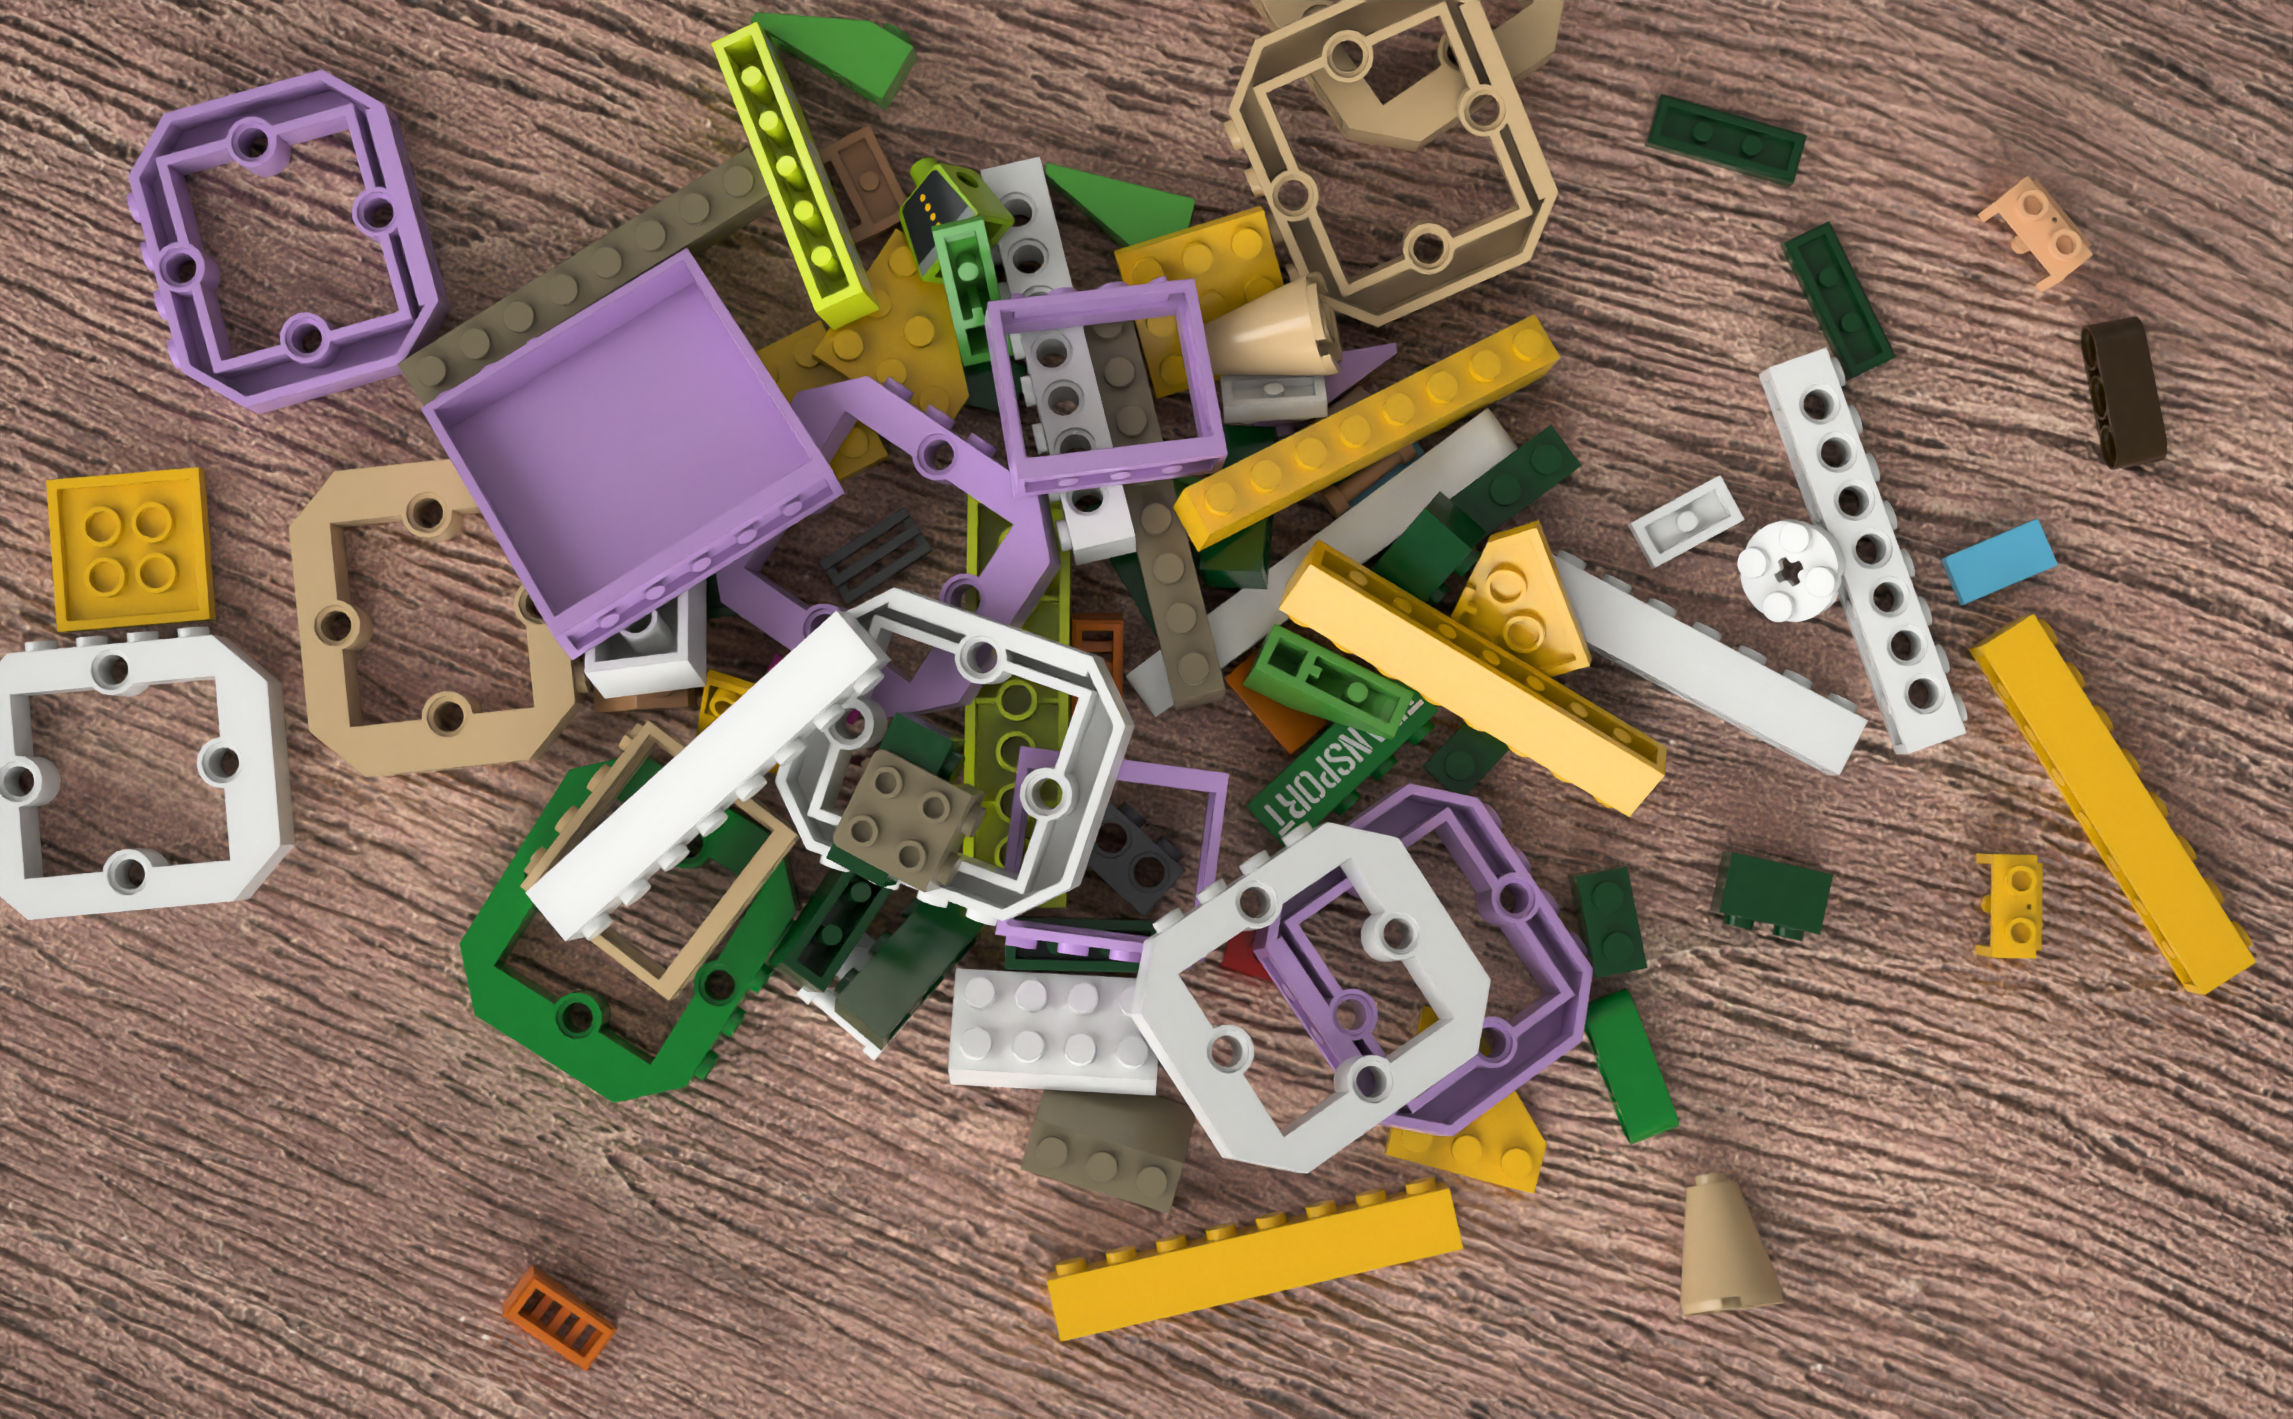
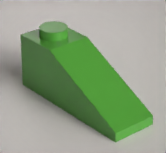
M756 12L751 19L752 24L758 22L778 47L884 110H887L917 60L914 47L909 44L912 40L911 37L890 23H885L884 27L881 28L868 20Z
M1051 163L1046 164L1044 172L1046 183L1122 248L1191 227L1196 199Z
M979 215L932 226L931 229L963 366L966 367L991 361L984 321L988 301L1001 300L983 216ZM1007 334L1006 339L1009 356H1013L1009 334Z
M1276 623L1263 640L1242 684L1288 708L1390 740L1394 738L1414 692Z

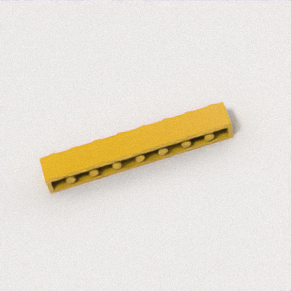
M1533 314L1184 488L1173 509L1199 552L1543 378L1561 357L1537 316Z
M1318 539L1286 583L1279 610L1286 613L1294 623L1302 627H1310L1330 639L1341 651L1349 654L1354 653L1374 665L1385 677L1399 680L1418 691L1427 702L1445 707L1463 718L1471 728L1487 732L1504 742L1515 754L1521 757H1529L1549 769L1557 779L1566 783H1573L1590 793L1601 805L1607 808H1615L1630 817L1665 776L1666 746Z
M2034 614L2016 618L1968 650L2186 991L2206 995L2256 963L2248 949L2252 946L2250 937L2239 923L2230 921L2221 907V904L2224 903V898L2220 890L2209 878L2205 877L2203 879L2193 863L2197 859L2193 848L2182 835H2175L2165 818L2169 816L2165 804L2156 793L2146 790L2137 776L2141 773L2138 762L2127 749H2120L2110 732L2113 730V724L2110 718L2100 706H2093L2082 690L2086 687L2083 676L2071 662L2065 663L2055 648V645L2058 644V639L2053 629L2045 620L2041 618L2038 620Z
M1425 1177L1405 1183L1406 1191L1386 1195L1385 1188L1367 1190L1355 1195L1356 1202L1336 1207L1335 1200H1325L1305 1206L1306 1214L1286 1218L1285 1211L1272 1212L1256 1217V1225L1236 1230L1235 1223H1224L1205 1229L1207 1237L1186 1241L1185 1234H1177L1156 1240V1248L1136 1252L1135 1246L1132 1245L1107 1251L1105 1253L1107 1260L1086 1264L1085 1257H1077L1055 1264L1056 1271L1048 1273L1047 1285L1060 1342L1464 1249L1450 1188L1445 1182L1436 1184L1435 1177Z

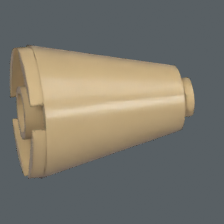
M1320 272L1306 274L1204 324L1212 373L1214 375L1331 376L1340 374L1342 369L1337 364L1342 362L1340 335L1334 308H1328L1327 303H1322L1319 294L1329 292Z
M1725 1172L1696 1176V1186L1686 1188L1680 1306L1682 1307L1683 1316L1722 1313L1729 1310L1750 1309L1784 1303L1782 1295L1784 1291L1738 1181H1727Z

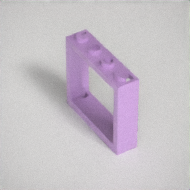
M1166 276L1153 279L1148 284L1130 286L1126 282L1116 281L1106 283L1095 290L1077 291L1072 287H1062L1048 292L1047 295L1025 297V295L1020 293H1011L1010 299L988 301L984 324L1014 498L1211 474L1222 469L1228 452L1195 278L1167 281ZM1175 315L1198 437L1027 458L1006 339L1007 334Z
M1020 746L1004 869L1019 874L1021 869L1028 816L1020 799L1021 784L1032 771L1056 766L1060 751ZM1123 759L1116 779L1118 781L1208 792L1195 895L1215 882L1229 773ZM1196 896L1193 908L1200 904ZM1014 918L1005 921L998 919L995 935L1006 936L1005 945L1036 949L1037 940L1057 942V952L1088 956L1089 947L1110 949L1109 959L1140 963L1144 941L1151 937ZM1203 957L1199 961L1205 962V957Z

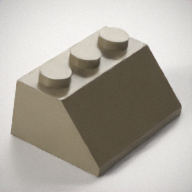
M1044 1090L1020 1169L1170 1213L1196 1116L1188 1104L1157 1095Z

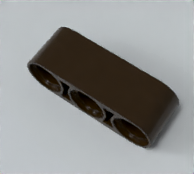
M2133 316L2085 325L2081 331V350L2101 451L2106 465L2109 469L2115 470L2164 460L2167 454V438L2147 337L2141 320Z

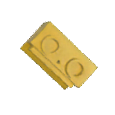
M1976 853V863L1991 864V894L1984 896L1981 901L1983 911L1991 914L1990 945L1975 944V955L1991 958L2036 959V950L2042 951L2043 863H2038L2037 855Z

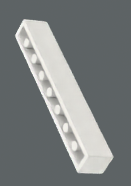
M1560 550L1557 556L1553 555L1589 650L1826 775H1840L1868 720L1855 714L1858 708L1856 704L1833 693H1830L1826 699L1810 690L1813 682L1791 670L1785 669L1781 675L1764 666L1768 659L1750 648L1740 645L1737 651L1719 642L1722 634L1699 622H1694L1693 626L1690 627L1676 620L1674 617L1677 611L1674 608L1653 598H1649L1647 604L1629 595L1632 589L1631 586L1613 576L1605 574L1602 580L1585 572L1584 569L1587 564L1570 553Z
M835 611L526 892L527 896L565 941L583 937L589 941L597 937L611 925L613 920L609 914L621 903L629 906L636 902L651 888L650 883L647 881L660 868L665 872L672 869L689 854L690 851L686 845L699 833L705 837L719 828L727 820L728 815L724 811L738 798L744 802L758 793L767 783L763 776L778 763L783 767L798 757L806 748L802 740L813 730L818 728L822 732L839 720L845 713L841 705L854 693L857 692L859 696H863L872 690L884 678V674L880 670L891 659L851 612Z

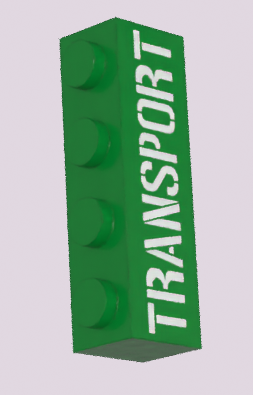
M1383 676L1414 692L1392 740L1334 722L1250 800L1245 807L1284 848L1286 845L1281 838L1299 825L1308 821L1310 826L1314 828L1332 810L1340 816L1361 797L1355 788L1369 775L1375 781H1378L1398 762L1393 753L1403 743L1408 741L1414 747L1433 730L1435 725L1430 718L1438 712L1436 707L1427 702L1418 691L1399 680H1392Z

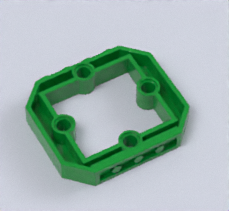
M649 755L616 799L625 803L666 764ZM617 759L569 769L459 943L475 1016L613 1103L686 1087L696 1077L702 1081L707 1078L720 1057L718 1053L713 1051L723 1034L731 1038L744 1020L747 1011L741 1008V1005L751 990L759 994L768 982L775 968L770 966L767 961L802 910L788 853L761 888L718 959L704 964L697 971L693 981L695 995L655 1058L608 1029L611 1020V1008L607 999L600 993L586 989L578 990L559 998L505 964L539 910L527 896V891L520 887L528 876L524 869L530 863L531 856L542 846L547 850L560 835L555 830V826L561 817L573 805L580 809L592 793L586 788L589 781L604 764L612 767ZM730 805L724 811L728 815L727 820L711 834L705 837L701 835L703 839L701 852L692 858L686 856L676 866L682 869L698 868L715 860L739 876L772 832ZM716 970L727 971L735 981L734 991L729 998L717 996L711 989L710 979ZM575 1003L586 1004L593 1014V1021L587 1030L577 1028L570 1019V1011Z

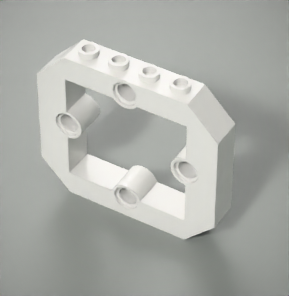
M894 587L846 611L852 613L885 653L894 632L954 653L957 670L963 678L972 683L994 685L1006 681L1013 674L1079 697L1056 766L1032 771L1021 784L1020 799L1022 806L1030 816L1037 819L1019 874L957 852V855L962 857V862L951 883L948 886L941 884L939 889L925 893L919 890L916 898L943 908H947L948 902L968 908L965 915L968 918L983 924L996 926L998 919L1005 921L1014 918L1080 886L1135 726L1103 658L908 589ZM989 643L995 648L998 657L995 667L985 673L977 665L976 654L982 645ZM874 688L863 696H859L857 692L854 693L841 705L845 713L839 720L822 732L816 728L803 739L802 742L806 746L804 751L789 764L783 767L780 766L775 779L776 786L806 849L821 854L819 861L821 864L844 872H850V870L826 858L834 842L833 834L845 812L834 806L853 750L874 747L883 739L887 731L888 721L886 713L879 703L871 699ZM854 709L860 711L865 720V728L857 738L851 736L846 728V718ZM1049 778L1058 782L1063 792L1062 800L1055 808L1046 806L1040 796L1041 786ZM898 879L896 885L887 886L885 888L898 890L900 884L906 885L911 888L914 887Z
M209 627L177 629L178 638L159 639L158 631L127 633L126 643L108 644V636L76 638V647L60 649L57 647V641L26 642L25 652L7 653L0 661V897L27 920L249 900L295 845L282 683L229 638L210 635ZM119 658H123L128 665V675L124 681L117 684L112 676V667ZM215 679L220 737L212 739L202 746L197 757V768L199 775L206 783L213 787L224 788L230 860L169 866L161 853L153 849L135 848L115 852L107 859L103 872L43 877L38 807L48 804L56 797L60 790L61 778L59 770L51 761L43 757H34L29 696L97 690L102 694L132 697L141 694L149 685ZM231 749L238 756L239 767L236 773L229 777L222 770L221 760L224 753ZM25 769H29L34 777V786L27 795L23 793L19 786V777ZM134 861H138L145 871L144 881L139 887L134 886L128 876L129 868Z
M1306 821L1281 838L1286 846L1272 856H1269L1266 850H1263L1242 863L1239 868L1243 875L1230 884L1226 885L1221 878L1196 894L1195 896L1200 902L1199 905L1185 914L1178 907L1152 924L1157 933L1144 941L1130 1016L1222 1158L1295 1173H1309L1477 1055L1491 979L1399 838L1330 822L1312 828L1309 822ZM1340 865L1371 913L1364 921L1361 929V943L1364 950L1371 958L1380 962L1401 960L1439 1020L1385 1058L1378 1055L1353 1056L1344 1060L1337 1067L1334 1075V1089L1336 1092L1282 1130H1279L1243 1075L1250 1067L1254 1058V1045L1251 1037L1242 1028L1235 1025L1212 1026L1182 981L1179 973L1240 932L1253 931L1271 925L1279 917L1283 903ZM1245 890L1255 892L1260 899L1261 909L1255 918L1247 916L1241 909L1240 898ZM1389 921L1396 923L1402 933L1401 943L1396 949L1390 947L1384 939V928ZM1219 1037L1227 1039L1233 1048L1231 1061L1224 1067L1218 1065L1212 1057L1213 1043ZM1363 1068H1368L1375 1077L1374 1090L1368 1096L1362 1095L1356 1085L1358 1073Z

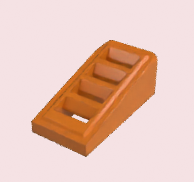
M1072 613L1071 647L1085 652H1112V660H1104L1109 672L1112 673L1113 681L1122 697L1123 615L1121 613ZM1083 631H1112V639H1082ZM1071 695V719L1079 698Z
M534 1265L530 1266L502 1305L504 1317L585 1371L589 1369L617 1331V1326ZM537 1288L543 1294L532 1309L527 1311L523 1306ZM556 1301L560 1304V1307L548 1323L544 1324L540 1318L552 1302ZM572 1312L578 1318L562 1337L556 1332ZM590 1324L596 1329L579 1350L573 1344L586 1326Z

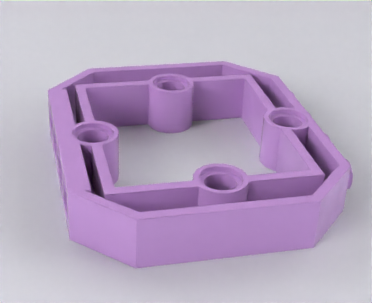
M322 69L164 113L128 175L132 192L127 194V202L134 220L137 223H141L146 241L140 244L141 253L147 268L151 272L154 271L159 290L154 291V301L161 318L168 320L172 338L167 340V348L172 363L177 369L181 368L182 373L258 414L403 374L398 363L432 342L451 309L398 116L385 104ZM349 130L366 189L354 201L352 219L360 231L376 243L381 244L399 311L341 328L335 327L332 323L316 314L309 312L298 313L284 323L280 333V345L233 357L215 291L221 279L220 268L216 260L204 251L184 175L236 161L255 175L273 177L281 173L288 166L291 158V145ZM260 137H267V150L261 156L251 158L250 148L252 143ZM384 206H392L394 212L392 221L383 228H375V213ZM194 260L196 263L194 277L186 283H181L179 279L181 267L186 262ZM313 330H320L322 334L321 345L316 351L305 353L303 349L305 336Z
M869 376L798 391L790 406L828 464L857 420H859L910 454L916 470L922 476L943 485L957 486L1013 524L981 575L958 574L951 577L943 585L939 594V601L961 608L962 595L966 590L975 587L980 593L981 603L974 613L1020 629L1061 568L1048 494L1014 498L1009 468L993 458L998 450L997 448L972 432L967 440L951 430L956 422L954 419L929 404L924 412L909 402L914 393L889 376L883 384ZM950 444L954 451L952 463L943 470H937L934 464L935 453L941 446ZM834 500L810 515H818L825 512L833 504ZM786 530L717 571L716 577L720 599L724 605L792 651L835 611L846 612L849 609L829 603L810 607L759 572ZM986 643L979 648L976 654L977 665L985 673L991 671L997 663L998 656L995 648L991 644ZM933 647L914 677H911L891 662L880 670L884 674V678L874 687L871 699L880 704L887 718H894L896 712H910L917 716L970 705L984 684L972 683L963 678L957 670L955 654Z
M1409 783L1392 790L1343 826L1397 837L1406 849L1432 830H1435L1476 891V907L1480 916L1487 923L1501 928L1544 993L1542 997L1509 1021L1497 1016L1484 1017L1482 1030H1487L1493 1039V1048L1490 1054L1484 1056L1478 1051V1054L1378 1124L1436 1136H1454L1582 1042L1593 968L1586 959L1588 950L1584 942L1575 932L1568 931L1557 914L1560 913V909L1553 896L1547 890L1539 889L1529 874L1531 865L1527 857L1518 847H1511L1501 832L1503 824L1496 811L1490 805L1483 804L1477 797ZM1340 865L1283 903L1279 917L1271 925L1256 930L1253 952L1334 1072H1336L1337 1067L1344 1060L1353 1056L1378 1055L1383 1058L1386 1057V1054L1371 1033L1375 1029L1378 1020V1009L1374 1000L1366 992L1359 989L1342 990L1299 926L1301 922L1346 891L1350 895L1360 898ZM1504 887L1509 888L1516 898V905L1511 913L1506 911L1500 902V893ZM1343 1001L1349 1003L1355 1011L1354 1024L1348 1030L1343 1028L1337 1020V1009ZM1363 1068L1356 1078L1357 1088L1364 1096L1370 1095L1375 1087V1077L1368 1068Z

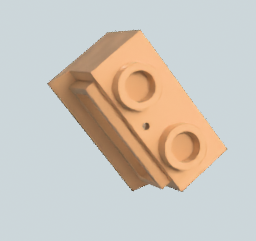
M2029 176L2022 180L2020 179L1978 214L1980 219L1985 222L1999 212L2017 234L2011 241L2012 249L2018 254L2031 251L2045 267L2049 274L2035 284L2041 292L2062 281L2093 255L2089 250L2092 244L2037 178L2033 181Z

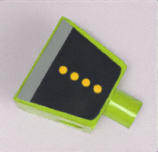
M932 157L923 158L911 167L910 176L916 185V189L900 207L899 218L922 281L944 284L931 229L932 226L982 215L991 250L1015 220L974 170L938 163Z

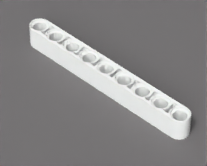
M1487 408L1271 567L1268 574L1267 589L1243 588L1209 613L1207 618L1220 669H1223L1265 638L1275 623L1281 626L1290 619L1286 613L1279 610L1286 583L1318 539L1363 565L1396 541L1439 491L1451 499L1516 451L1518 447L1490 409ZM1159 650L1125 676L1155 718L1174 705L1161 650Z

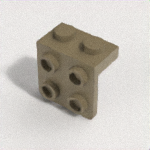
M880 749L873 753L833 834V841L840 849L924 893L940 888L941 884L948 886L955 877L962 862V857L957 855V852L965 836L973 837L984 819L986 809L980 805L986 793L970 784L955 785L887 749Z

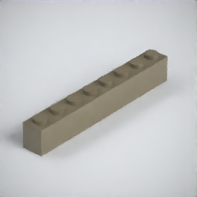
M746 148L398 363L422 405L425 406L435 400L440 393L453 389L478 374L485 366L498 362L526 345L530 339L541 336L685 248H688L692 256L696 257L774 209L775 206L759 165L749 149Z
M1133 320L1083 326L1113 448L1163 442ZM1173 478L1122 484L1135 532L1137 558L1175 711L1226 700L1225 685L1186 530L1173 509L1178 499Z

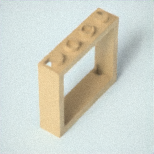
M647 720L643 726L637 723L628 735L625 734L618 747L623 750V753L613 766L610 767L604 764L589 781L586 788L592 793L580 809L573 805L561 817L555 826V830L560 835L547 850L542 846L531 856L530 863L524 869L528 876L520 887L528 891L589 835L657 745L673 757L677 756L688 745L657 721ZM754 796L744 802L738 798L734 803L772 833L667 970L610 926L597 937L590 940L668 1001L680 995L800 838L798 830Z

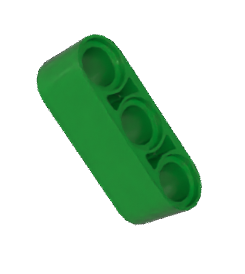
M1624 988L1589 1001L1584 1031L1617 1118L1629 1144H1635L1679 1127L1676 1111L1640 1016L1628 990Z

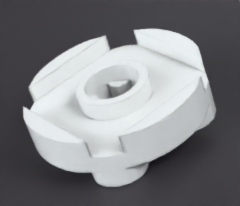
M1796 519L1781 520L1760 529L1749 540L1746 549L1740 553L1737 564L1746 596L1756 609L1764 613L1773 622H1800L1826 611L1832 606L1840 591L1838 589L1841 585V576L1844 575L1845 571L1844 557L1834 537L1826 529L1816 524L1810 525ZM1785 558L1790 563L1799 561L1802 564L1803 570L1798 573L1800 580L1798 584H1794L1791 579L1785 580L1782 576L1781 571L1784 569L1782 562Z

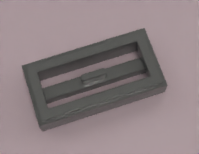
M903 507L819 563L838 589L845 603L849 606L932 552L933 549L907 509ZM902 523L907 528L905 531L842 572H838L835 566ZM910 540H915L918 545L916 548L853 589H849L846 584L847 581Z

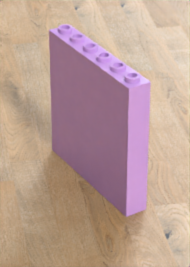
M685 248L541 336L530 339L523 347L498 362L485 366L478 374L453 389L440 393L435 400L421 407L422 412L550 632L571 660L584 654L845 493L832 468L688 248Z

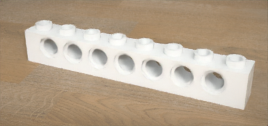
M1040 157L980 170L983 181L1012 216L1024 215L1030 218V221L1021 227L1011 226L990 250L994 267L1002 265L1006 279L1005 282L998 283L1001 300L1010 299L1011 293H1020L1025 295V297L1047 295L1048 292L1057 288H1073ZM1026 261H1036L1042 265L1038 271L1030 274L1017 270L1019 265ZM1083 326L1009 334L1015 360L1025 358L1029 373L1027 376L1020 377L1026 406H1037L1041 422L1032 425L1038 455L1046 453L1049 455L1064 454L1072 448H1083L1086 451L1113 448ZM1052 353L1060 354L1066 358L1063 364L1055 368H1048L1040 364L1044 356ZM1063 400L1072 401L1078 406L1073 413L1065 416L1057 415L1051 410L1056 403ZM1123 485L1048 494L1050 503L1058 501L1061 503L1064 519L1055 521L1062 552L1072 549L1076 566L1137 552L1135 532ZM1087 495L1095 496L1102 501L1101 506L1092 512H1082L1074 505L1078 499Z
M1827 347L1767 368L1759 374V378L1812 524L1826 529L1834 537L1844 557L1845 571L1844 575L1841 576L1838 596L1895 754H1910L1966 734L1963 724L1967 720L1965 705L1957 692L1952 693L1945 675L1950 672L1948 658L1940 644L1934 645L1928 628L1929 625H1932V615L1926 600L1922 596L1917 597L1911 578L1915 576L1914 565L1905 548L1900 549L1893 532V530L1897 529L1896 515L1891 504L1887 500L1882 501L1876 485V482L1880 481L1878 465L1871 453L1865 454L1858 435L1863 432L1862 422L1856 408L1853 405L1848 406L1841 387L1845 385V376L1840 362L1836 357L1830 358ZM1806 395H1815L1824 403L1825 413L1821 420L1813 419L1805 412L1803 403ZM1824 442H1831L1841 450L1842 461L1838 468L1830 467L1823 461L1821 448ZM1842 490L1852 491L1857 496L1859 510L1855 516L1847 515L1841 510L1838 498ZM1861 537L1870 539L1876 547V558L1871 564L1864 563L1857 556L1856 544ZM1878 585L1886 586L1893 594L1894 603L1888 612L1880 610L1874 603L1873 594ZM1897 632L1904 634L1911 643V652L1905 660L1897 658L1891 650V640ZM1915 680L1922 682L1928 690V700L1922 708L1915 707L1908 696L1909 687Z

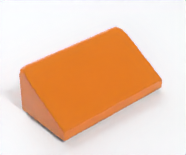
M1258 648L1224 677L1223 681L1288 756H1291L1325 726L1327 721L1323 718L1288 708L1242 685L1259 650Z

